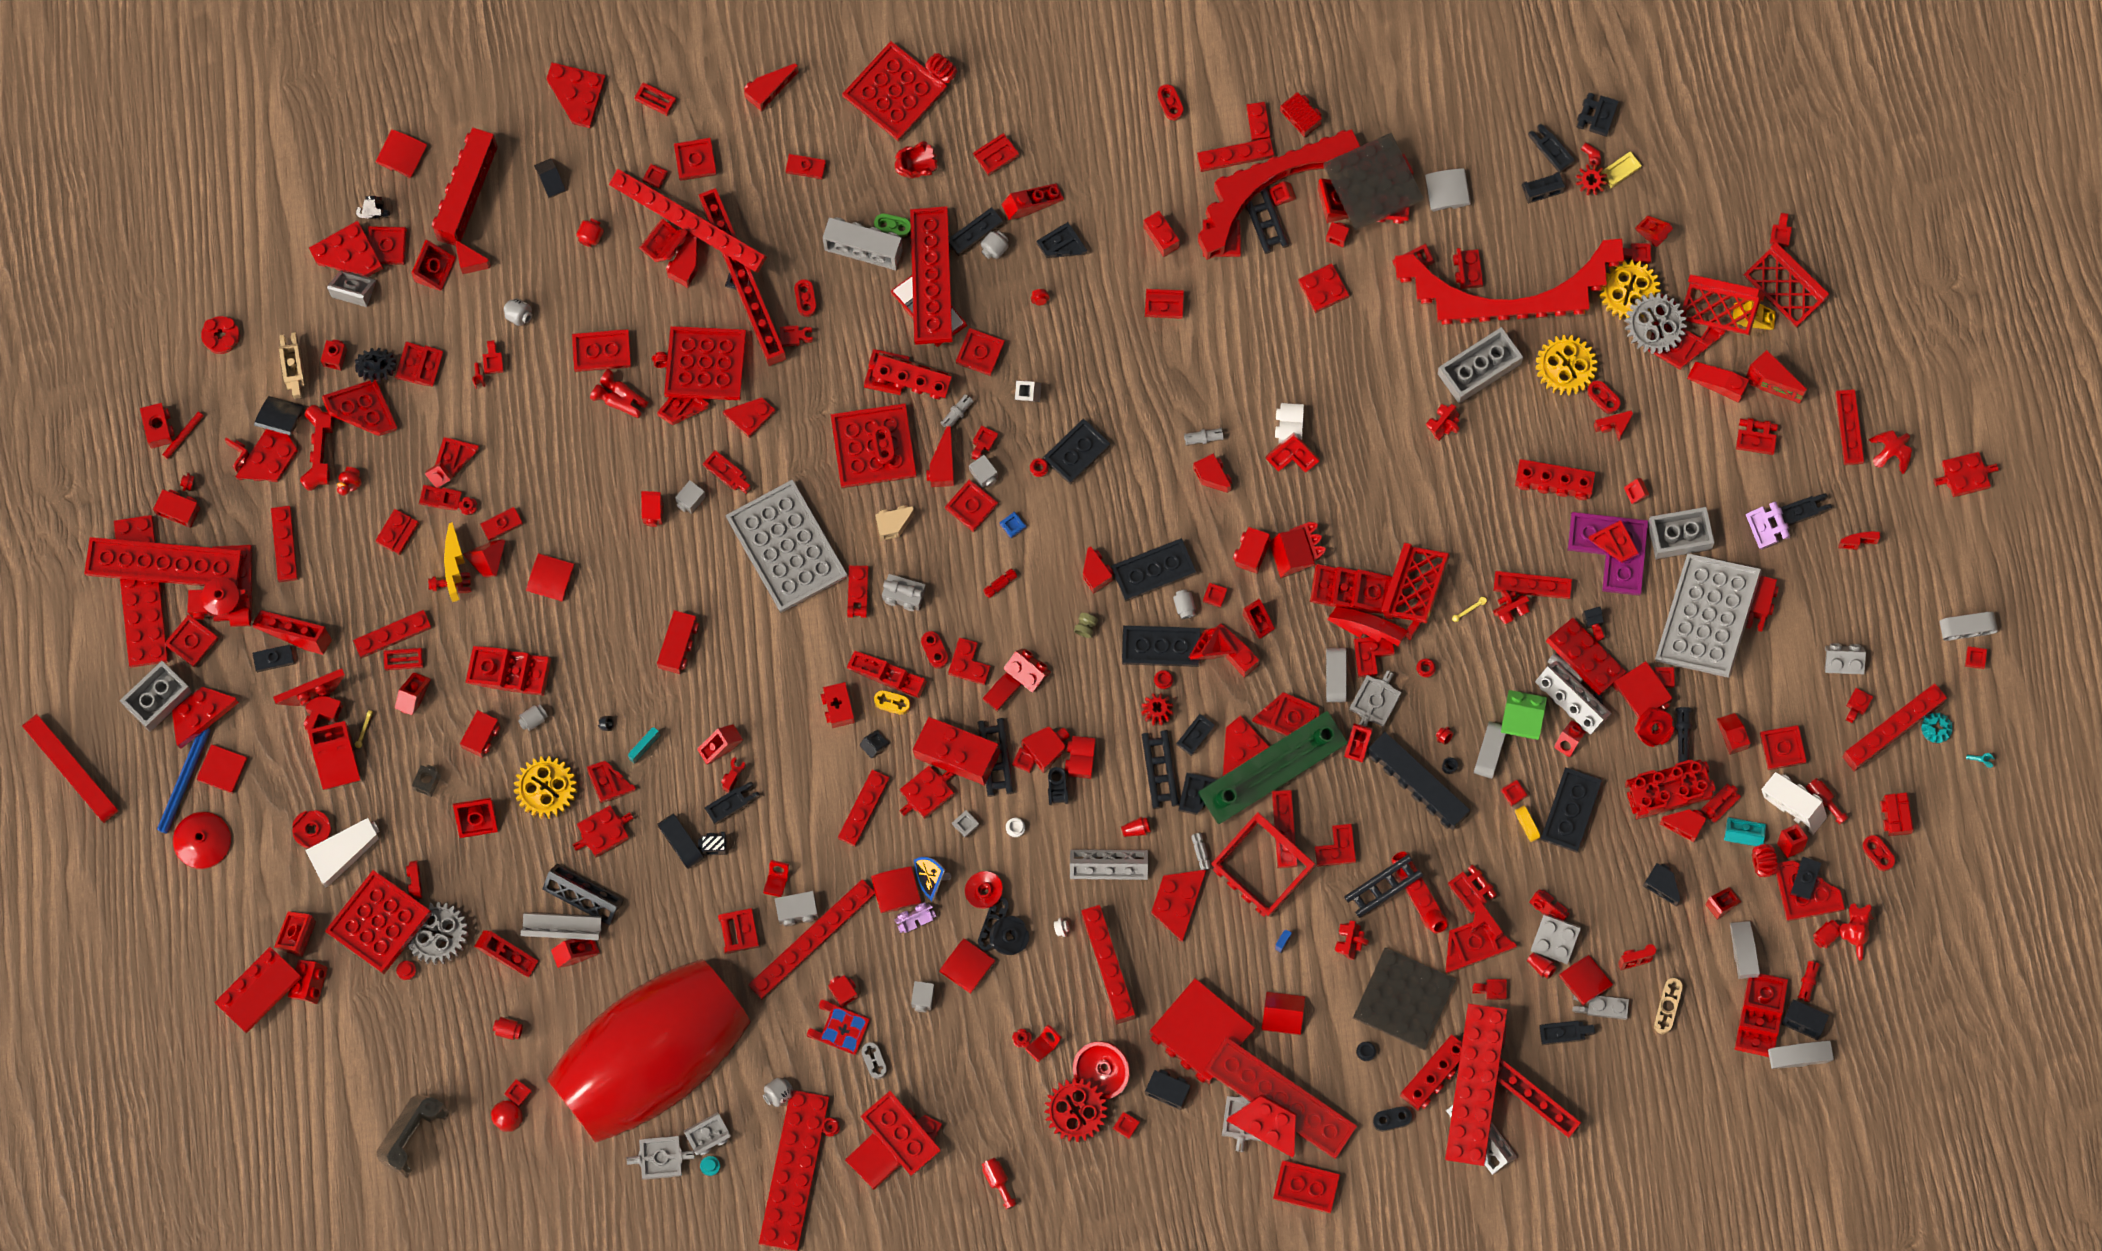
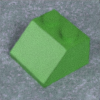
M1509 690L1501 733L1539 740L1547 697Z

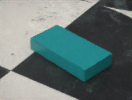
M652 727L628 753L629 760L634 764L660 737V733L655 727Z

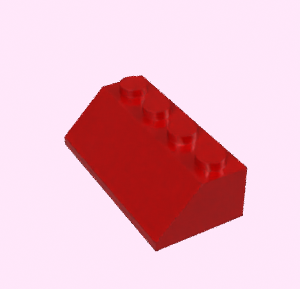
M269 947L214 1003L247 1034L302 977L277 952Z

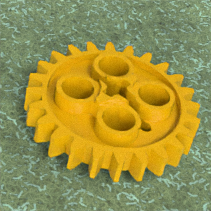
M1624 260L1623 266L1616 267V269L1609 268L1610 274L1606 273L1607 285L1605 288H1602L1601 292L1603 293L1600 294V298L1604 299L1602 305H1608L1606 308L1607 312L1613 310V317L1618 313L1620 320L1623 316L1630 318L1626 312L1632 311L1630 305L1633 299H1639L1642 302V295H1645L1648 299L1650 293L1654 297H1656L1657 293L1661 294V290L1656 289L1660 287V282H1655L1658 280V276H1652L1654 273L1653 269L1647 271V264L1641 267V261L1634 265L1633 260H1631L1630 265H1627ZM1636 275L1633 291L1629 294L1627 305H1623L1627 298V290L1631 287L1632 278ZM1621 276H1627L1629 277V280L1627 282H1621L1619 278ZM1641 281L1647 283L1644 288L1638 287L1637 284ZM1621 293L1623 297L1621 299H1614L1613 295Z
M1563 335L1562 340L1555 336L1554 342L1549 339L1548 346L1542 345L1543 351L1539 350L1538 352L1540 357L1536 358V362L1539 364L1536 365L1535 369L1541 370L1537 373V377H1543L1541 384L1547 382L1546 389L1552 386L1553 393L1558 389L1560 390V395L1566 391L1568 396H1570L1571 390L1578 394V388L1584 391L1585 385L1589 386L1590 380L1595 378V375L1592 373L1597 372V368L1593 367L1597 365V361L1592 360L1596 356L1595 353L1590 354L1592 347L1585 348L1586 341L1580 344L1579 337L1574 341L1573 335L1570 336L1569 340ZM1571 350L1573 355L1568 356L1564 351ZM1555 360L1558 364L1552 366L1548 361ZM1582 365L1584 370L1579 371L1575 366ZM1567 375L1569 379L1567 381H1563L1560 379L1559 376Z
M540 756V762L533 758L532 765L526 762L527 769L520 768L523 774H516L517 779L520 781L514 782V785L519 787L514 790V793L520 794L516 797V800L522 801L519 804L521 808L526 806V813L532 810L533 817L539 813L540 819L543 818L544 814L550 819L551 813L558 817V810L564 813V806L571 807L568 800H575L571 794L577 793L576 789L572 788L577 783L576 781H571L575 778L574 774H569L571 768L564 769L566 766L565 762L559 765L558 758L552 762L550 756H548L547 761H544L543 757ZM548 771L549 774L546 778H540V772ZM532 777H535L544 786L548 785L549 789L559 795V797L556 798L547 789H542L539 783L532 780ZM557 782L564 783L561 789L554 788ZM536 786L537 789L534 793H528V787ZM545 797L552 798L549 804L542 803Z

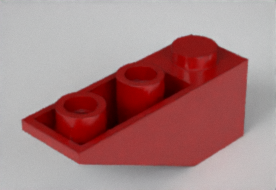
M1057 183L1010 193L1001 205L1008 219L1013 220L1028 216L1061 202L1064 198Z
M689 232L685 235L687 238L683 245L678 246L675 253L676 257L666 267L668 278L687 288L697 273L698 238Z

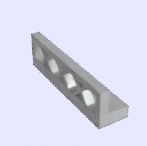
M1070 850V879L1148 880V850ZM1074 857H1084L1083 859H1074ZM1135 857H1144V859H1134V858H1135Z
M524 912L521 936L599 940L601 937L602 916Z
M1453 1105L1446 1110L1450 1117L1452 1116ZM1491 1122L1485 1165L1493 1175L1506 1164L1515 1160L1517 1156ZM1491 1155L1496 1156L1500 1162L1498 1166L1494 1167L1491 1163Z

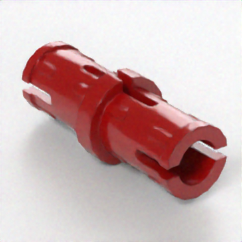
M1808 961L1805 975L1801 979L1802 986L1798 996L1799 1000L1804 999L1803 1001L1810 1002L1813 986L1817 983L1815 979L1820 967L1819 963L1816 962L1814 964V961Z

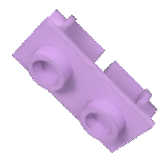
M921 903L915 907V910L909 913L904 911L898 914V918L894 919L896 924H901L897 926L900 933H907L917 928L915 923L917 919L921 926L933 921L936 915L933 910L929 911L932 906L929 903Z

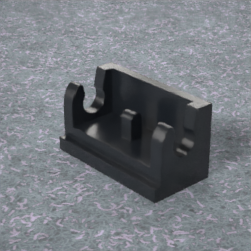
M1559 172L1528 183L1527 181L1523 182L1521 185L1528 204L1563 194L1565 189Z
M1793 999L1782 1025L1818 1041L1829 1015Z

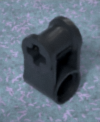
M1054 767L1048 773L1049 805L1053 803L1068 804L1065 772L1060 767ZM1059 773L1062 775V779L1054 781L1051 778L1052 775Z

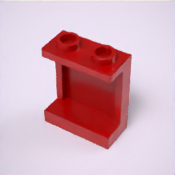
M1647 661L1614 681L1613 688L1616 692L1619 691L1638 719L1650 707L1660 708L1665 711L1671 706L1670 703L1673 698Z

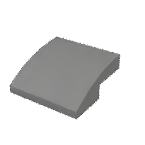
M1464 168L1425 175L1430 207L1433 212L1449 207L1455 209L1471 204Z

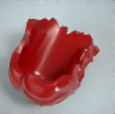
M922 141L914 147L906 146L899 150L895 156L896 172L910 179L918 178L921 175H932V172L938 168L937 160L933 159L936 157L934 148L927 142Z

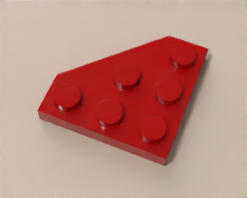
M551 62L546 80L571 123L591 128L606 79L605 75Z
M358 220L309 247L319 266H327L339 271L359 274L363 277H369L384 269Z
M369 380L322 396L330 416L377 436L397 430L395 421L376 380L374 382Z
M1241 715L1226 727L1223 776L1269 747Z
M1794 860L1777 863L1776 878L1786 922L1845 910L1841 891L1823 881L1824 879L1819 876L1816 878L1809 900L1790 894L1800 864Z

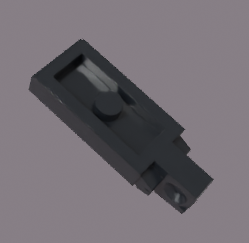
M1579 1021L1539 1025L1541 1045L1578 1042L1585 1040V1036L1594 1035L1595 1033L1594 1025L1584 1026L1583 1022Z

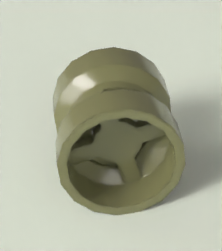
M1080 613L1079 623L1075 626L1074 632L1082 637L1091 638L1093 635L1092 629L1097 625L1098 619L1090 614Z

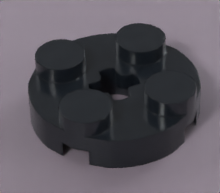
M1015 916L999 918L993 924L990 931L991 946L1003 955H1014L1024 950L1029 941V932L1024 926L1025 923ZM1010 930L1012 931L1011 935L1014 937L1008 941L1006 933Z

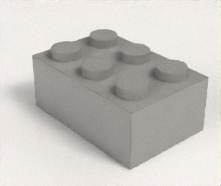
M1706 507L1649 518L1648 527L1655 559L1712 550L1714 539Z
M161 661L120 702L151 732L192 691Z

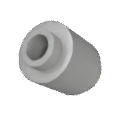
M1187 590L1176 592V596L1173 599L1181 619L1195 616L1196 606L1192 592H1187Z
M540 704L534 705L519 715L518 723L523 730L531 731L543 723L544 719L548 716Z

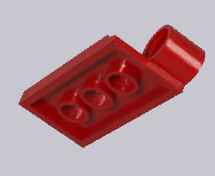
M213 546V548L242 551L237 587L238 589H245L249 593V598L239 602L230 613L213 615V621H230L231 627L251 626L252 546Z

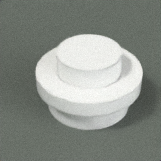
M1012 818L1006 824V831L1012 837H1019L1025 831V824L1019 818Z
M1058 918V921H1054L1057 936L1066 937L1067 932H1069L1068 922L1064 921L1063 918Z

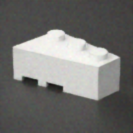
M1775 772L1761 789L1765 799L1782 812L1786 811L1795 817L1794 821L1798 824L1801 821L1809 827L1808 832L1812 835L1827 818L1823 800L1816 794L1811 795L1802 785H1795L1784 774L1780 775Z

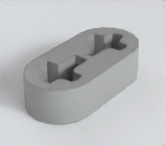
M866 1043L862 1047V1056L869 1074L874 1079H882L886 1075L887 1070L880 1050L876 1044ZM871 1047L872 1050H876L875 1052H873L875 1059L873 1060L871 1059L869 1054H865L868 1052L867 1048ZM877 1062L879 1068L883 1067L879 1075L876 1072H872L875 1070L873 1064Z

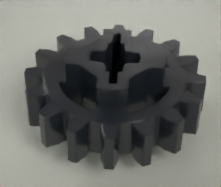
M370 348V352L364 350L363 355L358 354V359H355V371L358 373V377L363 376L364 381L370 379L371 382H374V380L381 382L382 378L388 380V375L393 376V371H396V358H393V353L388 354V350L382 352L380 348L377 351Z

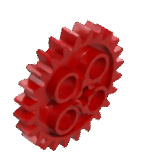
M1073 1078L1072 1084H1070L1069 1080L1066 1079L1065 1086L1058 1083L1059 1090L1052 1088V1091L1055 1093L1054 1096L1047 1095L1051 1102H1045L1049 1109L1045 1110L1044 1113H1048L1050 1116L1045 1120L1052 1121L1049 1128L1056 1127L1054 1134L1061 1132V1139L1068 1135V1141L1070 1142L1073 1137H1075L1076 1142L1080 1141V1137L1087 1141L1088 1134L1091 1137H1095L1093 1131L1100 1132L1098 1125L1105 1126V1123L1101 1120L1102 1118H1108L1107 1115L1103 1114V1111L1108 1110L1107 1107H1103L1107 1100L1100 1098L1104 1094L1103 1092H1096L1098 1086L1091 1088V1081L1085 1085L1084 1079L1077 1083V1079ZM1077 1091H1082L1084 1094V1099L1081 1102H1077L1074 1098ZM1067 1095L1070 1096L1073 1104L1076 1107L1081 1108L1079 1109V1113L1086 1121V1125H1083L1080 1117L1077 1114H1072L1074 1108L1067 1100ZM1060 1102H1066L1068 1106L1067 1110L1063 1113L1058 1110ZM1089 1107L1095 1111L1094 1116L1090 1119L1085 1116V1111ZM1072 1118L1078 1121L1076 1129H1070L1068 1125Z

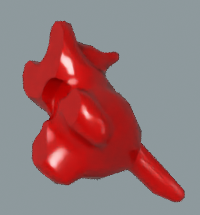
M1853 903L1849 907L1850 922L1840 926V936L1856 946V955L1858 960L1862 961L1864 944L1870 936L1869 921L1874 918L1871 915L1872 906L1870 904L1858 908Z

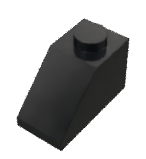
M1656 863L1643 887L1677 907L1680 896L1674 873L1671 872V868L1667 865Z

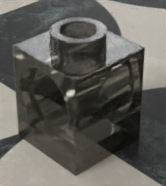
M420 765L412 783L413 790L432 797L441 777L437 771L438 769L431 765L426 767ZM425 776H431V777H432V779H431L430 782H428V783H423V782H422V780H423V778H424Z

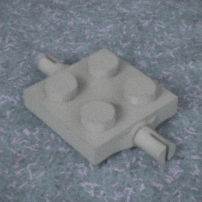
M1386 671L1382 680L1366 676L1349 708L1350 711L1362 718L1358 725L1363 724L1366 727L1368 722H1374L1382 727L1385 726L1401 695L1400 691L1392 688L1389 684L1394 676L1392 672Z
M1227 1096L1222 1136L1236 1139L1235 1151L1239 1152L1241 1144L1240 1152H1244L1245 1141L1261 1140L1226 1120L1229 1115L1234 1114L1251 1102L1242 1096Z
M679 1136L639 1140L640 1151L638 1156L627 1157V1165L639 1164L642 1171V1180L682 1176L681 1165L683 1160L694 1159V1150L682 1152Z

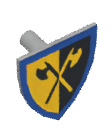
M930 857L914 859V867L917 880L922 891L933 902L941 881L950 880L951 874L949 872L945 873V869L935 859Z

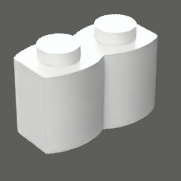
M1281 403L1280 409L1277 408L1276 420H1280V425L1276 426L1275 438H1279V443H1282L1293 432L1302 440L1304 404Z

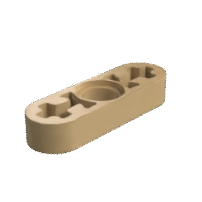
M1676 978L1667 980L1663 988L1654 1022V1029L1659 1034H1667L1674 1022L1682 992V983ZM1672 983H1675L1676 988H1678L1673 993V997H1676V1000L1672 997H1665V994L1669 996L1671 988L1668 985L1671 986ZM1665 1001L1673 1003L1674 1009L1672 1011H1665L1663 1009ZM1664 1015L1672 1016L1666 1019V1025L1669 1026L1661 1029V1025L1658 1022H1662Z

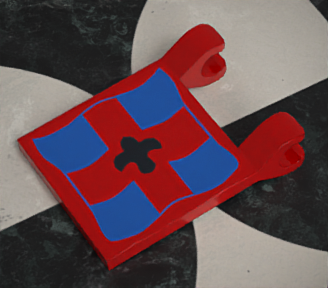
M820 1000L819 1008L830 1012V1015L822 1033L809 1028L807 1037L856 1055L870 1019L836 1006L826 1000Z

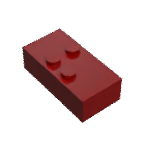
M928 717L912 749L916 759L984 786L1001 753L997 743Z

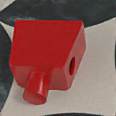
M1048 726L1023 738L1021 746L1030 752V755L1033 754L1036 765L1045 773L1065 752L1066 747L1063 741L1069 738L1070 735L1065 728H1061L1055 733Z

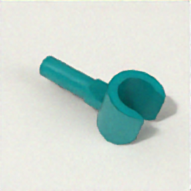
M1985 753L1983 756L1968 754L1966 756V759L1983 762L1988 768L1994 766L1991 762H1987L1989 759L1995 760L1990 753Z

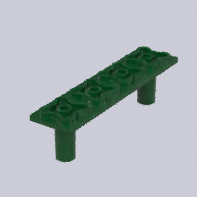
M1326 711L1203 788L1198 794L1217 824H1221L1347 744V741L1329 712Z

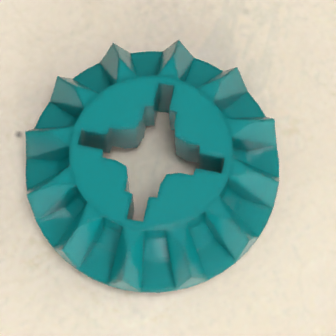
M1931 713L1925 717L1921 725L1924 737L1933 743L1946 741L1953 731L1952 722L1948 719V716L1941 713ZM1939 721V726L1943 729H1940L1937 735H1935L1936 731L1932 725L1934 726Z

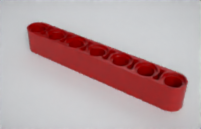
M37 714L22 725L24 730L103 823L119 812Z

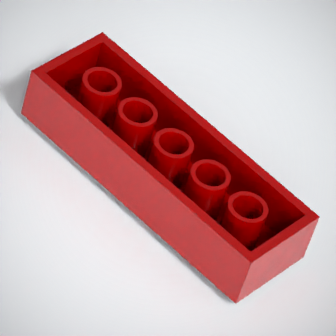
M473 127L471 132H468L465 137L466 145L464 150H460L458 156L459 163L453 168L452 181L446 186L445 199L440 201L439 214L437 217H434L432 222L437 240L456 246L455 243L457 241L460 243L462 241L498 148L494 134Z

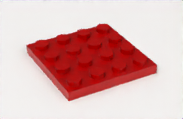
M890 41L842 93V97L899 142L945 92L947 85Z
M670 326L664 396L740 400L746 330Z
M905 403L830 414L841 488L916 477ZM878 426H885L891 432L895 455L894 459L888 464L878 462L875 456L872 432ZM879 435L878 438L882 440L885 438V435ZM884 452L881 456L887 457L889 454Z
M372 870L325 932L379 972L385 974L432 912Z

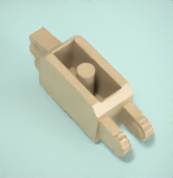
M294 332L291 333L292 345H286V337L284 334L280 335L281 347H279L284 382L288 390L292 389L294 399L302 398L301 387H305L306 381L301 349L298 345L297 335Z

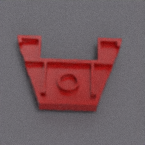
M1658 307V315H1664L1663 308ZM1654 321V325L1658 326L1659 322ZM1664 324V330L1668 333L1672 332V327L1669 324ZM1708 326L1703 336L1699 338L1691 332L1681 329L1685 335L1679 336L1681 342H1675V348L1669 345L1670 350L1666 352L1663 348L1661 354L1656 349L1654 355L1681 370L1723 337L1725 331ZM1653 332L1651 334L1650 340H1655V334Z

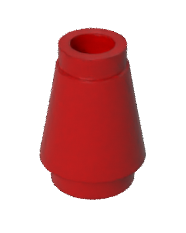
M1141 816L1121 826L1124 837L1143 836L1151 832L1147 817L1142 818Z
M1534 952L1527 959V962L1542 978L1549 979L1557 969L1553 961Z

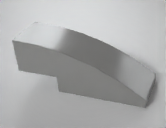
M1750 921L1730 923L1738 979L1758 977L1760 973Z
M1830 1041L1795 1044L1768 1049L1771 1069L1826 1064L1834 1060Z

